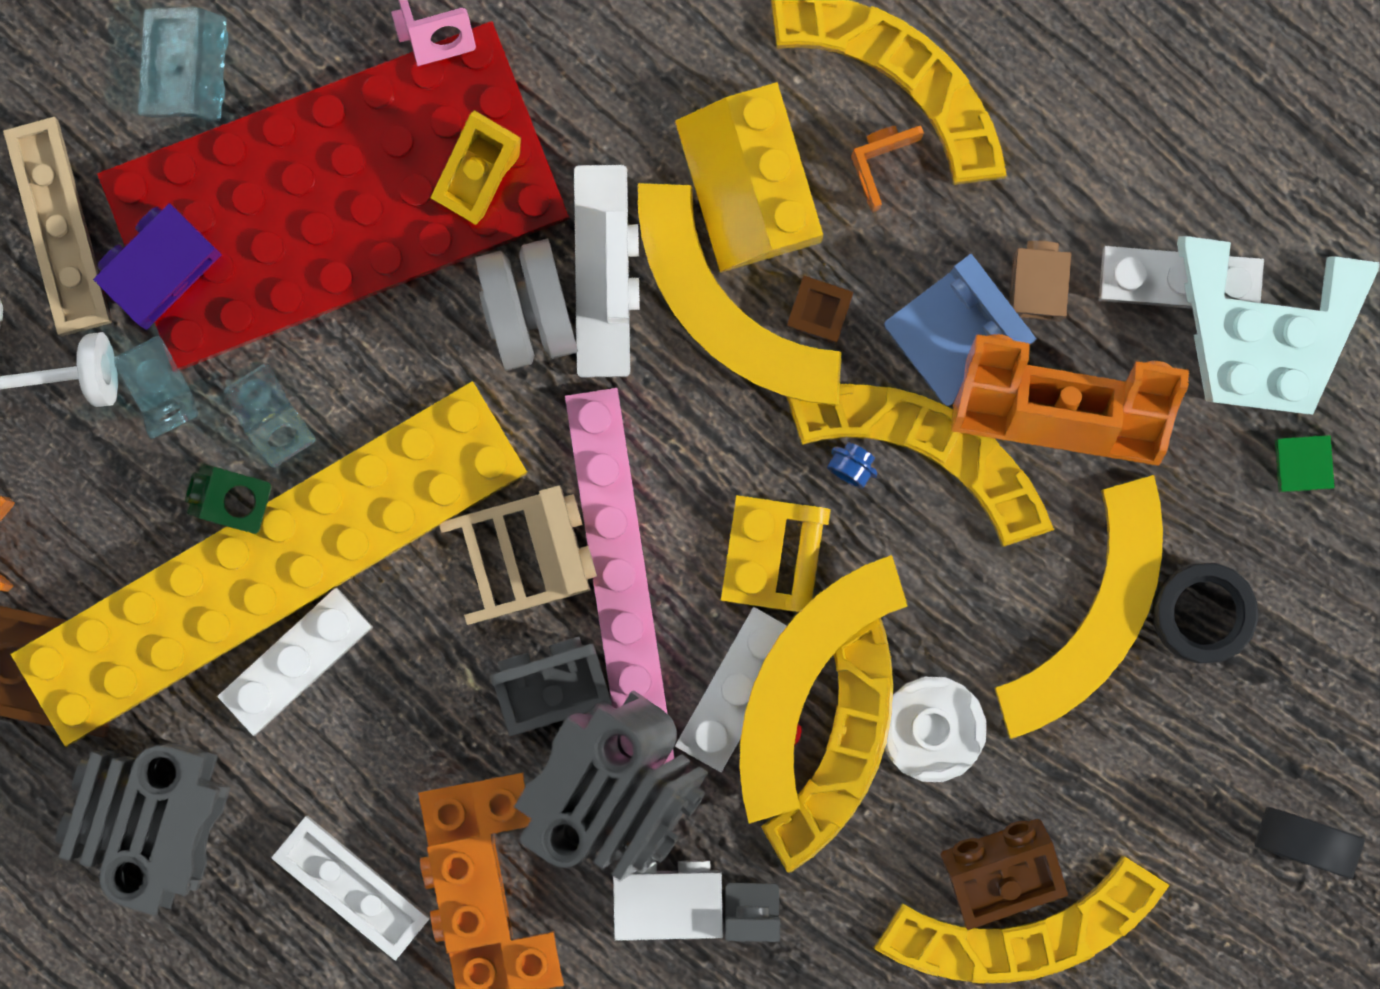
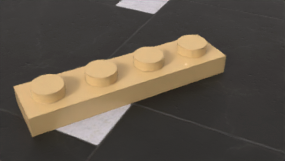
M51 117L3 130L57 334L62 337L113 323L105 292L93 280L99 274L58 119Z

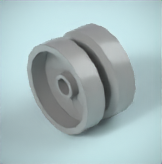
M548 238L522 245L519 257L525 279L520 281L515 280L510 259L504 252L498 251L475 257L483 290L479 292L490 337L491 339H496L505 371L532 364L535 354L529 331L538 328L544 351L552 359L578 352Z

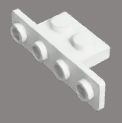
M624 165L576 166L574 169L577 374L581 378L627 377L630 374L629 310L640 309L639 278H629L628 257H639L638 224L628 225L627 168Z

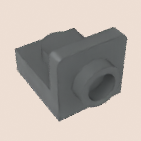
M730 882L726 885V941L780 942L779 886L776 883Z

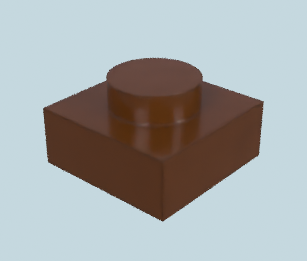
M803 275L786 328L837 344L854 292Z

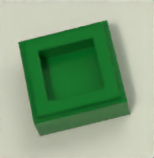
M1331 435L1275 440L1279 493L1335 488Z

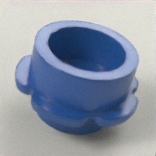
M847 442L844 449L841 447H834L831 454L833 457L827 469L842 481L856 488L863 489L870 477H877L878 472L875 468L871 467L875 457L862 447Z

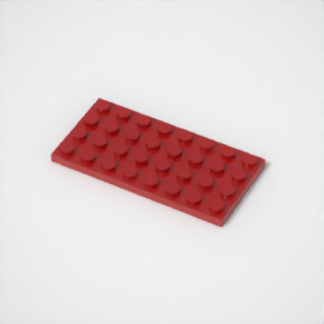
M493 21L472 28L476 48L471 52L418 66L412 51L97 173L125 247L139 234L135 227L151 209L158 206L163 210L170 203L222 254L154 322L173 371L178 372L569 220V215ZM460 33L438 41L435 44L446 45L452 43L458 38ZM473 111L478 112L521 138L520 155L517 161L503 176L484 217L477 225L430 198Z

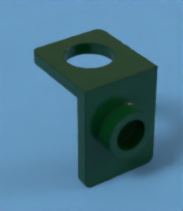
M202 463L199 473L194 472L187 487L185 502L189 503L188 514L203 520L256 534L260 530L272 486L267 481ZM235 486L247 487L254 496V507L244 517L231 516L224 506L226 493Z

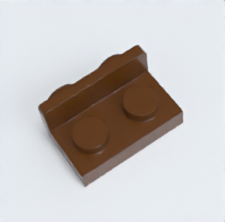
M1041 819L1011 823L1002 831L979 839L968 838L961 840L952 848L940 853L967 930L1069 896L1053 842Z

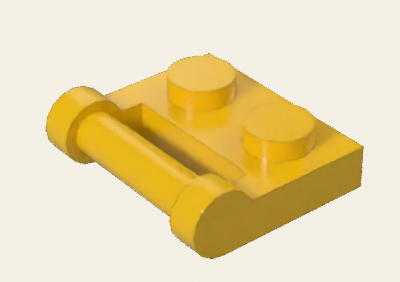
M736 495L721 601L792 612L801 611L813 599L823 525H829L831 509ZM786 520L802 522L792 595L776 593Z

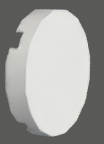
M921 677L905 683L893 694L892 716L885 746L887 757L902 773L923 782H944L964 774L977 760L986 742V718L978 699L965 686L946 677Z

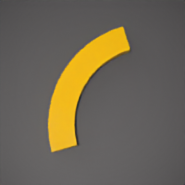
M771 0L777 49L812 48L835 52L857 59L892 79L911 96L933 125L943 145L953 185L1005 179L1007 177L1002 149L988 112L985 111L981 100L969 84L970 81L966 75L926 35L905 21L879 8L869 7L851 0Z
M638 183V215L641 237L648 263L659 290L673 314L688 333L711 356L731 371L758 386L783 396L811 403L838 406L841 352L817 349L787 340L763 328L748 317L716 281L703 256L695 226L693 187L690 185Z
M840 384L838 406L811 403L786 396L801 445L839 438H865L885 441L908 448L941 465L955 476L982 506L995 528L1002 547L1054 530L1046 508L1032 482L1014 459L994 438L951 431L953 409L922 395L897 388L872 385Z
M1154 475L1101 490L1107 521V554L1105 571L1099 591H1097L1094 601L1077 631L1055 655L1033 671L1014 681L994 688L1009 739L1035 731L1062 717L1085 701L1108 679L1123 661L1138 637L1153 601L1162 560V514Z
M892 555L856 569L820 592L796 614L779 635L766 656L750 693L740 740L742 797L749 824L800 808L794 776V743L804 702L822 668L834 653L858 631L873 621L908 606Z
M881 618L858 631L834 653L839 681L838 706L836 705L833 728L826 747L827 751L812 779H809L797 795L800 808L776 815L761 826L787 873L793 872L813 858L834 839L862 802L879 768L888 739L893 703L891 655Z
M1122 855L1110 873L1093 890L1064 910L1044 919L1005 928H973L967 930L966 926L939 921L919 913L902 903L873 948L900 964L926 974L952 980L969 981L972 983H1011L1037 979L1085 962L1112 945L1120 937L1125 936L1154 908L1170 885Z

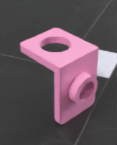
M398 0L400 9L391 12L399 42L410 40L418 66L471 52L476 48L469 16L465 8L455 9L414 21L408 0ZM453 26L460 30V35L452 43L438 45L431 41L432 34L441 27Z

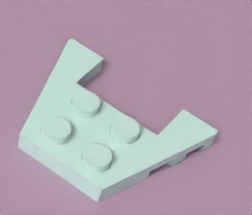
M1179 236L1177 246L1179 257L1184 258L1188 280L1184 285L1187 301L1192 303L1197 334L1194 335L1205 401L1313 415L1376 277L1379 262L1335 256L1327 257L1320 311L1226 299L1224 294L1231 242Z

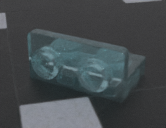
M198 7L144 9L138 115L149 118L196 117L207 121H219L221 119V108L225 98L223 82L225 51L228 47L227 19L225 16Z

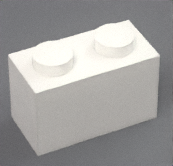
M710 860L678 861V871H657V863L653 861L644 873L636 871L621 881L613 877L615 940L723 938L721 870H710Z

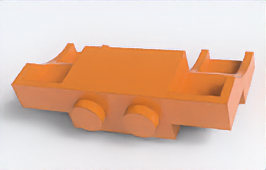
M976 334L966 358L964 380L953 403L951 431L1160 465L1167 453L1175 418L1188 389L1189 370L1173 368L1168 363L1161 361H1149L1146 363L1136 361L1126 381L1027 365L1030 343L1014 341L1012 338L1002 334H991L988 336Z
M524 772L418 793L428 842V857L420 858L421 872L425 889L435 888L438 909L430 911L431 925L435 942L445 941L456 989H550L564 986L554 931L513 938L494 833L525 828L531 821V818L514 807L526 787Z

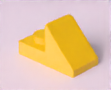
M473 111L430 198L477 225L484 217L503 176L517 161L520 155L521 138L478 112Z

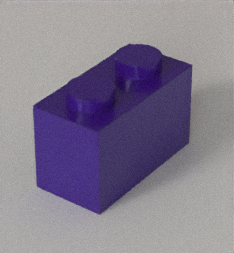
M170 203L163 210L158 206L151 209L135 227L139 234L125 248L120 244L116 245L99 261L97 268L101 272L93 279L139 326L146 330L222 255Z

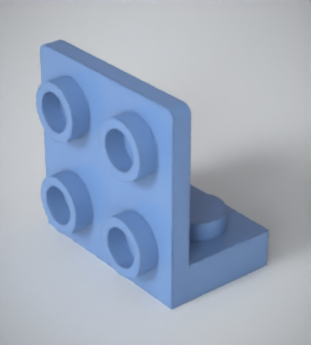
M972 254L956 264L950 273L884 323V328L945 406H950L955 401L964 380L966 358L976 334L984 336L1002 334L1012 338L1014 341L1030 343V345L1036 340V337Z

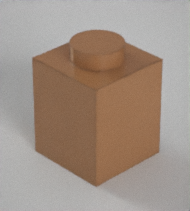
M1027 241V249L1018 248L1013 254L1009 303L1020 318L1061 322L1066 317L1072 253L1058 252V243Z

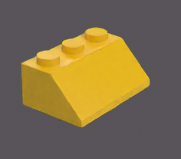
M778 82L725 97L675 120L720 273L821 243L823 238L822 228Z

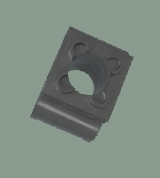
M632 691L623 706L617 709L603 700L595 704L590 713H575L566 718L553 740L552 752L546 767L523 790L514 807L531 818V821L520 837L519 842L548 863L557 867H571L599 852L593 863L602 869L621 858L611 874L619 881L636 871L644 873L654 860L659 863L662 862L675 845L678 836L672 831L683 813L690 817L700 804L705 792L699 787L708 772L699 766L682 776L691 761L684 755H680L665 763L677 739L676 727L672 718L636 691Z
M171 743L147 748L137 758L132 756L118 758L119 753L112 750L91 752L89 761L82 759L74 775L72 790L79 791L73 813L65 812L57 830L55 842L63 844L59 858L70 861L81 857L80 864L88 867L103 863L99 882L102 892L107 898L118 905L156 916L159 906L171 909L175 894L185 896L189 893V890L196 891L200 889L207 866L206 852L209 834L216 820L224 811L231 787L211 781L218 755L184 744ZM165 757L171 760L176 768V778L171 785L164 783L158 772L159 765ZM130 862L137 864L143 872L144 880L141 888L132 885L128 880L127 867Z

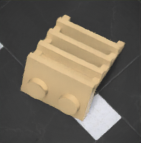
M558 485L541 490L535 496L449 519L439 524L441 533L462 528L485 609L464 615L467 625L591 591L588 579L597 577L589 546L578 547L573 527L582 525L574 494L564 497L563 490ZM523 510L546 592L526 597L504 518L505 515ZM493 519L515 597V601L497 606L473 524Z

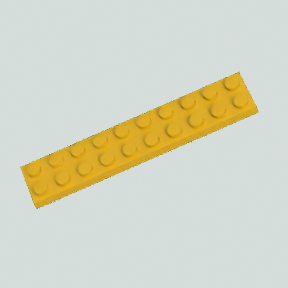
M472 381L267 502L258 533L253 534L227 526L10 655L65 747H68L87 736L90 732L114 720L437 528L444 521L452 519L526 475L527 471Z

